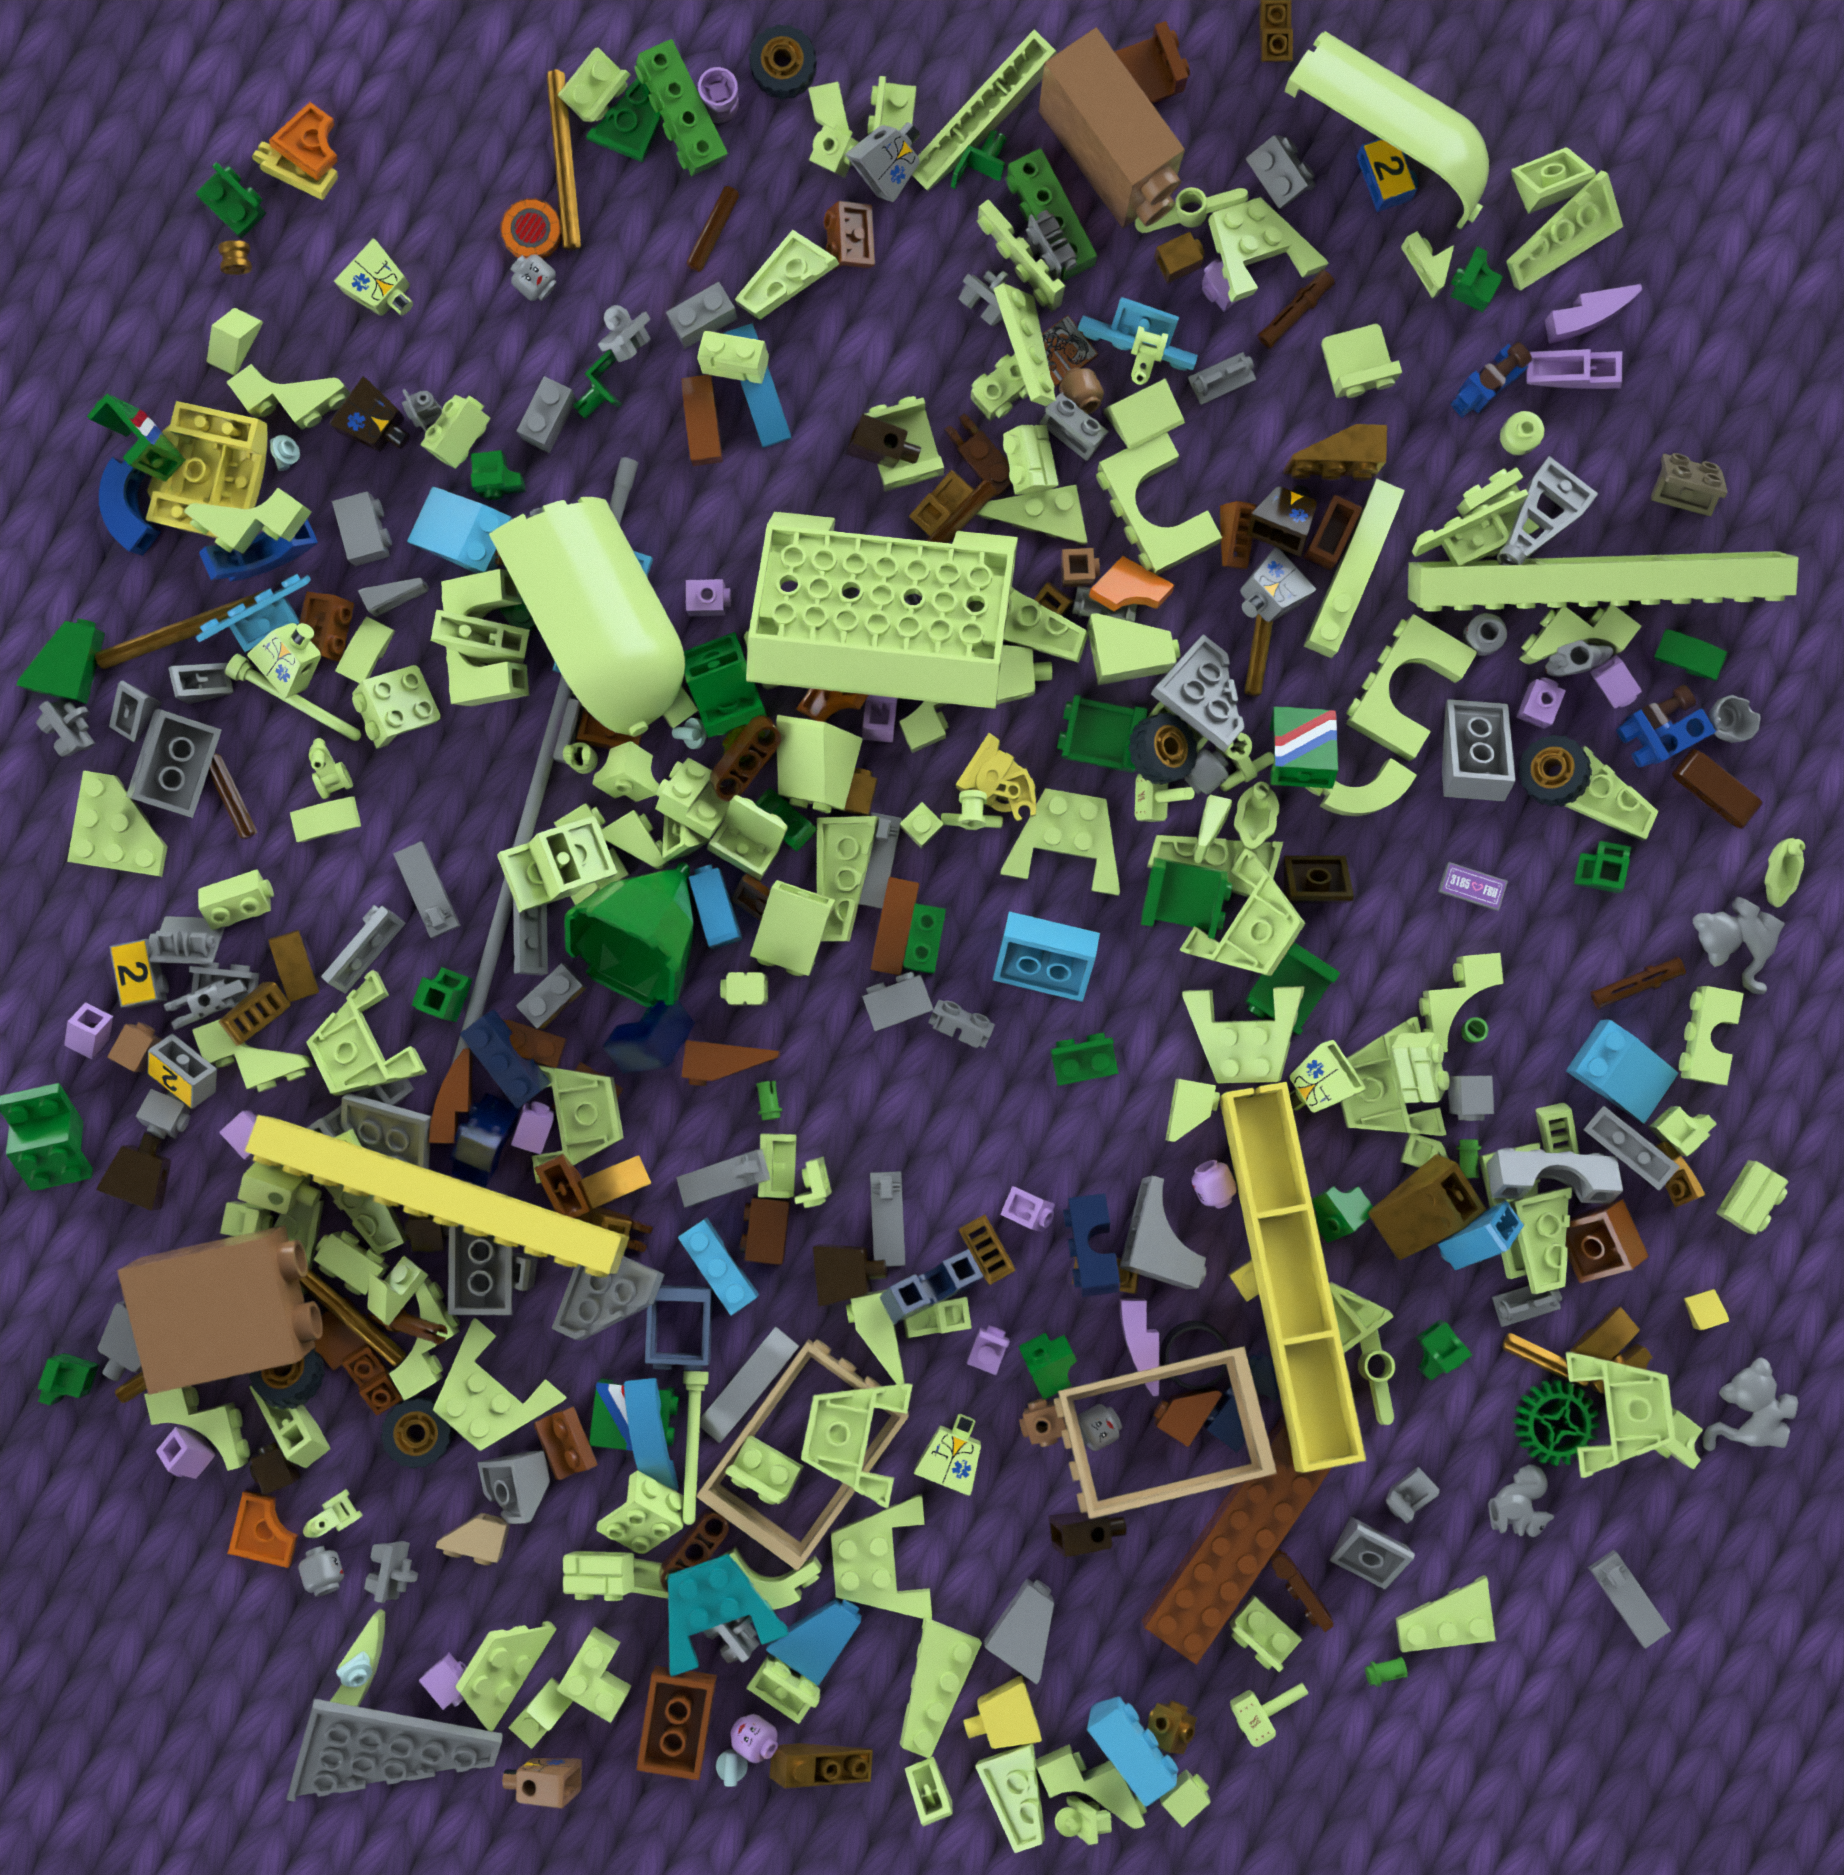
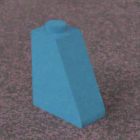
M712 865L695 869V875L690 876L689 880L708 946L712 949H717L742 941L743 937L721 870L719 868L713 869Z
M1504 1200L1484 1211L1463 1230L1439 1241L1437 1245L1443 1259L1450 1263L1455 1270L1509 1250L1524 1225L1507 1200Z
M834 1598L789 1626L788 1636L768 1642L766 1651L819 1686L861 1623L862 1615L858 1613L859 1608L849 1600L844 1599L840 1601Z

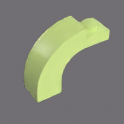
M1390 758L1383 764L1375 778L1368 785L1348 787L1335 781L1333 789L1305 788L1317 796L1321 794L1326 796L1320 807L1327 811L1345 816H1362L1377 812L1395 802L1406 792L1417 775Z
M736 1546L723 1554H729L753 1583L756 1591L773 1609L784 1608L800 1601L802 1592L798 1586L802 1585L803 1588H806L819 1579L817 1574L821 1572L822 1567L814 1555L804 1562L799 1571L792 1569L781 1576L768 1577L753 1571L747 1565Z

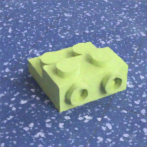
M687 758L683 764L677 761L669 775L671 780L663 779L656 791L659 800L655 809L710 839L725 819L730 801L721 800L717 796L710 782L712 770Z

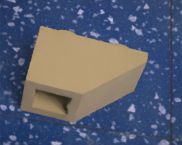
M480 1513L443 1535L437 1541L436 1548L443 1549V1553L447 1556L460 1558L463 1554L474 1557L473 1561L476 1563L492 1565V1562L497 1563L503 1556L510 1524L504 1518Z

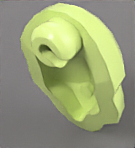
M1257 782L1253 787L1246 790L1237 803L1234 827L1240 835L1243 846L1250 851L1262 846L1266 839L1274 834L1279 813L1278 799L1265 782Z
M1788 838L1782 840L1775 846L1768 858L1769 867L1764 883L1766 885L1767 901L1776 908L1781 907L1788 900L1799 884L1804 867L1802 850H1805V844L1800 839Z

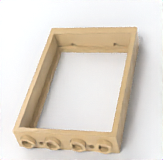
M810 1339L806 1341L696 1495L698 1499L797 1571H799L855 1490L842 1483L800 1542L720 1483L726 1476L727 1468L733 1465L747 1436L752 1435L754 1437L810 1357L856 1390L881 1387L873 1378L866 1376L863 1379L856 1374L855 1370L857 1368L842 1357L840 1360H837L830 1355L831 1348L818 1339L814 1342ZM885 1410L891 1416L865 1451L862 1471L869 1472L909 1417V1411L905 1414Z
M1237 1347L1058 1391L1059 1398L1054 1399L1058 1418L1064 1417L1067 1427L1066 1430H1061L1065 1449L1072 1448L1075 1460L1069 1462L1073 1481H1080L1082 1493L1077 1494L1081 1513L1087 1512L1089 1519L1277 1473L1245 1347ZM1226 1364L1251 1464L1098 1501L1073 1401Z

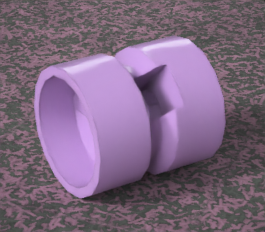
M721 67L706 70L700 76L698 82L699 95L712 122L725 123L736 115L739 107L737 80L729 70Z

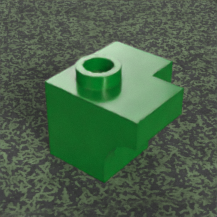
M1477 246L1465 268L1458 267L1450 284L1455 287L1450 297L1483 313L1503 276L1489 268L1487 264L1488 251Z
M502 450L471 454V483L473 489L480 497H484L485 500H498L503 498V494L526 492L524 478L520 473L508 470L507 458Z
M1599 841L1596 854L1580 853L1574 885L1621 893L1625 885L1631 847Z
M441 967L438 975L433 980L422 977L411 1006L438 1018L457 1022L473 979Z
M1359 1186L1344 1193L1338 1191L1335 1187H1331L1316 1194L1311 1199L1313 1208L1316 1210L1314 1214L1318 1231L1327 1243L1357 1230L1370 1218L1367 1212L1373 1208Z
M1441 1319L1415 1337L1423 1349V1360L1417 1367L1423 1376L1430 1381L1442 1372L1449 1373L1458 1368L1466 1359L1472 1356L1471 1352L1455 1335L1447 1322Z
M1044 1333L1018 1346L1043 1400L1057 1394L1060 1390L1072 1386L1068 1379V1371L1077 1360L1065 1335L1050 1341L1047 1334Z
M66 1353L48 1358L37 1388L42 1390L38 1402L50 1406L60 1402L64 1395L76 1398L89 1395L100 1364Z

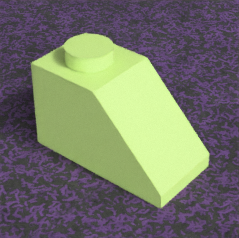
M1176 1079L1165 1140L1175 1142L1211 1117L1212 1110L1217 1111L1220 1093L1215 1092L1216 1085Z

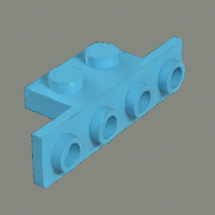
M1123 297L1120 299L1112 325L1083 316L1077 329L1083 332V335L1089 339H1104L1112 342V345L1120 350H1129V348L1132 349L1138 327L1141 326L1145 328L1144 331L1161 336L1162 333L1169 334L1161 360L1170 362V366L1182 371L1187 369L1193 370L1198 355L1170 346L1179 320L1178 316Z
M298 574L293 575L281 582L284 588L274 593L271 589H268L254 597L256 603L245 607L242 603L227 611L228 618L220 622L214 618L200 626L202 632L196 636L198 642H201L217 632L230 627L244 652L254 648L273 630L290 623L299 624L300 620L285 596L307 585L311 581L310 577L306 575L300 578Z

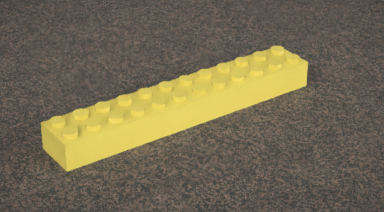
M1287 1082L1259 1086L1256 1089L1248 1088L1226 1092L1219 1097L1295 1471L1309 1472L1366 1461Z
M257 1116L244 1151L253 1154V1161L277 1167L283 1164V1171L297 1176L310 1177V1174H313L312 1181L336 1187L342 1184L344 1185L342 1191L360 1197L361 1195L369 1197V1194L374 1195V1202L386 1206L398 1207L399 1204L405 1205L403 1211L419 1217H428L431 1214L434 1215L433 1221L449 1227H458L461 1224L465 1226L464 1232L478 1237H488V1234L494 1235V1242L504 1246L518 1247V1244L524 1245L525 1253L541 1258L542 1256L547 1257L550 1254L556 1256L555 1263L570 1268L577 1267L580 1264L586 1266L585 1273L600 1278L618 1272L629 1240L628 1236L273 1117Z

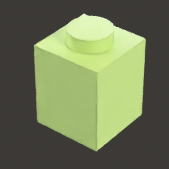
M923 802L900 823V828L921 849L944 827V823Z
M1186 1769L1177 1777L1176 1787L1161 1796L1160 1801L1183 1828L1211 1802L1206 1792L1210 1788L1198 1774L1192 1776Z

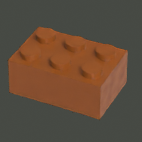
M655 1665L651 1674L637 1771L694 1780L700 1779L704 1764L717 1675L686 1671L671 1677L670 1667Z

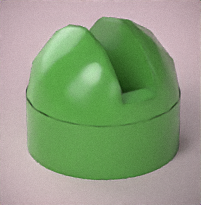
M1478 1017L1468 1019L1461 1027V1036L1469 1043H1478L1488 1035L1486 1022ZM1468 1029H1469L1470 1031H1472V1032H1473L1475 1035H1477L1478 1037L1476 1038L1473 1034H1471V1033L1468 1031Z

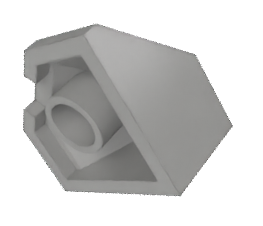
M528 1451L477 1462L483 1493L490 1502L496 1500L503 1509L501 1516L508 1524L531 1522L550 1483L549 1466L544 1451Z

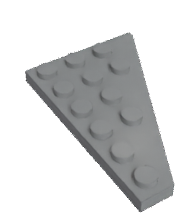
M314 1699L287 1800L296 1801V1796L317 1793L318 1797L333 1792L343 1793L366 1789V1784L387 1781V1785L402 1780L412 1781L434 1777L437 1771L455 1768L457 1772H463L471 1768L492 1767L495 1765L503 1733Z

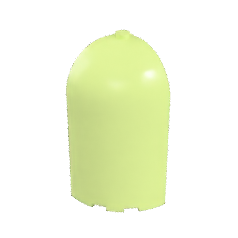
M1322 32L1313 44L1318 48L1314 53L1310 50L1306 52L1290 76L1284 92L1295 98L1300 89L1433 170L1452 186L1463 202L1464 214L1457 227L1462 229L1467 220L1473 223L1483 207L1478 202L1485 190L1489 174L1487 148L1477 128L1457 111L1328 32Z
M581 497L578 503L567 505L565 500L544 505L542 507L543 512L528 519L522 514L489 533L561 674L577 699L596 720L614 732L635 737L647 731L648 725L669 709L680 691L685 670L684 652L677 632L607 501L596 497Z

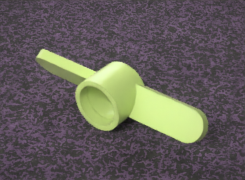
M1186 188L1177 195L1176 204L1163 218L1145 227L1139 217H1137L1135 227L1142 233L1178 223L1185 227H1197L1205 221L1207 213L1246 202L1249 198L1248 191L1244 188H1238L1206 197L1198 188ZM1191 202L1202 206L1193 213H1188L1181 209L1185 204Z
M1377 1329L1360 1341L1362 1355L1358 1360V1371L1363 1378L1369 1380L1377 1421L1381 1425H1390L1394 1420V1412L1387 1380L1394 1374L1395 1362L1389 1353L1382 1351ZM1375 1354L1380 1355L1385 1363V1369L1379 1377L1371 1376L1368 1371V1361Z

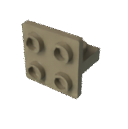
M1673 453L1672 456L1663 454L1661 457L1662 470L1651 493V500L1711 517L1719 497L1725 498L1728 491L1723 472L1716 464L1707 461L1702 462V464L1690 461L1687 456Z

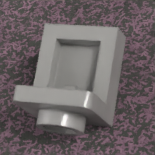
M1417 1467L1390 1487L1386 1502L1390 1511L1395 1516L1401 1517L1405 1523H1409L1412 1521L1414 1513L1437 1497L1440 1490Z

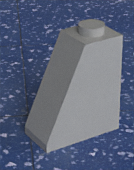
M1026 1579L985 1638L984 1645L987 1650L1037 1684L1041 1679L1054 1600L1053 1596L1050 1595L1052 1590L1039 1580L1033 1583Z

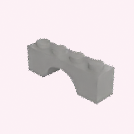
M1503 1148L1497 1150L1487 1162L1492 1198L1522 1199L1534 1186L1535 1180L1541 1178L1555 1179L1566 1184L1568 1187H1572V1190L1582 1203L1611 1204L1623 1191L1617 1157L1604 1156L1602 1153L1580 1155L1571 1151L1545 1153L1544 1150L1539 1149L1526 1152L1516 1151L1513 1148Z

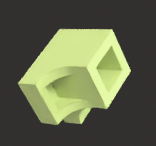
M632 741L613 747L609 751L605 765L594 774L592 784L613 798L626 795L635 802L655 796L659 783L656 782L651 772L653 755Z
M1670 1106L1648 1128L1662 1143L1667 1141L1681 1156H1689L1710 1136L1708 1132L1717 1124L1709 1115L1698 1114L1692 1118L1681 1107Z
M227 1202L220 1233L239 1236L270 1229L273 1226L274 1218L270 1216L271 1210L248 1202Z
M1672 1408L1676 1440L1654 1450L1667 1459L1672 1455L1682 1464L1694 1470L1701 1460L1695 1452V1442L1703 1429L1681 1412Z

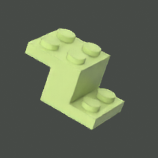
M595 815L538 833L529 843L501 851L497 854L519 913L575 895L586 885L617 874Z

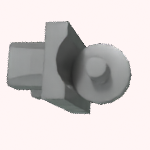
M988 271L983 277L991 284L988 287L975 275L967 274L963 280L966 285L958 299L967 307L973 309L983 297L990 304L980 317L995 327L1003 320V316L994 288L1005 283L1009 275L1002 271L996 277Z
M614 305L608 308L604 314V321L607 328L612 331L598 343L601 351L611 349L618 362L632 358L637 353L636 348L645 345L651 340L644 327L650 320L647 312L645 311L635 320H631L628 311L623 307Z
M64 699L53 703L45 701L39 706L43 713L37 719L36 724L46 734L54 733L55 731L59 734L60 738L54 743V749L61 757L71 756L77 751L87 750L95 745V742L86 731L89 726L85 719L90 714L86 707L83 706L76 709L72 702L66 704Z
M398 1541L373 1545L371 1559L374 1562L381 1563L380 1573H369L366 1577L364 1589L375 1595L374 1601L385 1603L386 1600L399 1599L400 1592H406L407 1582L417 1581L418 1573L410 1570L412 1560L407 1559L410 1543Z
M751 1615L703 1631L710 1639H714L719 1634L723 1637L726 1643L720 1651L727 1663L738 1659L743 1663L759 1645L754 1637L757 1632L750 1625L753 1622Z

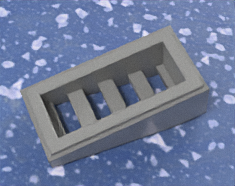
M421 578L362 588L358 592L367 610L377 617L428 592L429 587Z

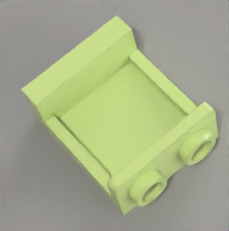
M776 880L771 888L750 956L757 958L759 963L766 966L778 965L784 967L792 975L809 976L814 967V961L835 900Z

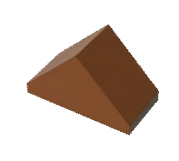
M564 1154L534 1168L557 1213L576 1218L591 1211L578 1183L582 1176Z

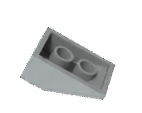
M1447 699L1442 758L1444 797L1493 801L1506 800L1515 783L1508 704Z

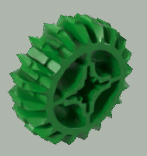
M1554 1380L1551 1388L1547 1381H1542L1541 1392L1535 1386L1530 1387L1533 1396L1530 1398L1525 1394L1521 1395V1399L1526 1402L1525 1406H1515V1410L1522 1413V1416L1514 1417L1513 1423L1522 1425V1427L1517 1428L1514 1434L1517 1437H1524L1519 1442V1445L1522 1448L1529 1447L1527 1454L1532 1458L1538 1455L1539 1462L1545 1464L1550 1459V1463L1553 1466H1558L1561 1459L1564 1464L1571 1465V1455L1578 1460L1577 1447L1590 1446L1586 1444L1588 1439L1592 1441L1598 1440V1437L1591 1433V1429H1598L1600 1427L1598 1422L1591 1421L1592 1418L1598 1415V1411L1589 1409L1593 1404V1400L1589 1397L1583 1399L1585 1391L1580 1388L1574 1391V1384L1567 1382L1563 1386L1561 1381ZM1559 1398L1548 1411L1538 1410L1545 1402ZM1570 1402L1577 1411L1578 1426L1570 1421L1569 1414L1571 1409L1568 1408ZM1544 1418L1550 1420L1559 1419L1561 1420V1423L1567 1425L1568 1428L1563 1426L1553 1427L1551 1423L1544 1420ZM1534 1420L1539 1421L1543 1426L1542 1437H1544L1542 1444L1534 1433ZM1564 1435H1574L1566 1444L1554 1447Z

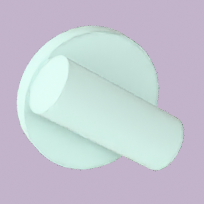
M279 435L269 440L270 450L279 471L289 469L290 465L298 461L300 451L293 439L286 435Z
M690 718L685 722L684 727H675L672 730L673 738L684 740L686 746L690 749L702 747L707 736L703 722L698 718Z
M362 1651L336 1670L344 1686L359 1687L366 1683L372 1675V1668L369 1663L370 1658L366 1652Z
M734 1749L722 1752L717 1759L716 1770L720 1778L724 1780L725 1786H736L737 1781L741 1780L747 1772V1759L738 1754Z

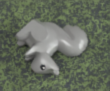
M1583 640L1559 647L1557 653L1549 658L1545 671L1547 674L1555 677L1583 673L1609 660L1613 654V649L1610 646L1588 645Z
M1527 1465L1526 1467L1519 1468V1472L1513 1477L1514 1483L1504 1486L1497 1496L1488 1502L1493 1530L1499 1529L1500 1533H1505L1508 1524H1512L1515 1534L1518 1533L1519 1536H1523L1526 1531L1529 1536L1535 1537L1554 1518L1552 1514L1547 1512L1533 1511L1531 1501L1541 1498L1546 1493L1548 1482L1541 1468L1535 1465Z

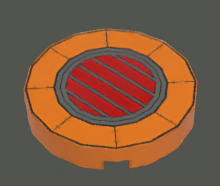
M536 198L522 199L513 203L504 213L501 221V236L507 249L514 256L519 258L523 255L527 259L530 255L536 254L544 259L550 256L559 246L562 238L561 221L556 210L547 202Z

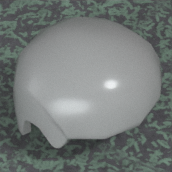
M1730 695L1717 700L1709 711V720L1716 730L1714 733L1716 737L1729 743H1735L1754 737L1759 730L1760 714L1750 709L1749 700Z

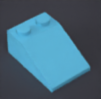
M432 486L407 542L477 574L496 570L498 565H496L495 559L498 556H495L496 547L489 533L509 522L512 518L484 504Z
M1600 1020L1566 1070L1567 1073L1642 1124H1645L1678 1075L1675 1069L1639 1039L1611 1020Z

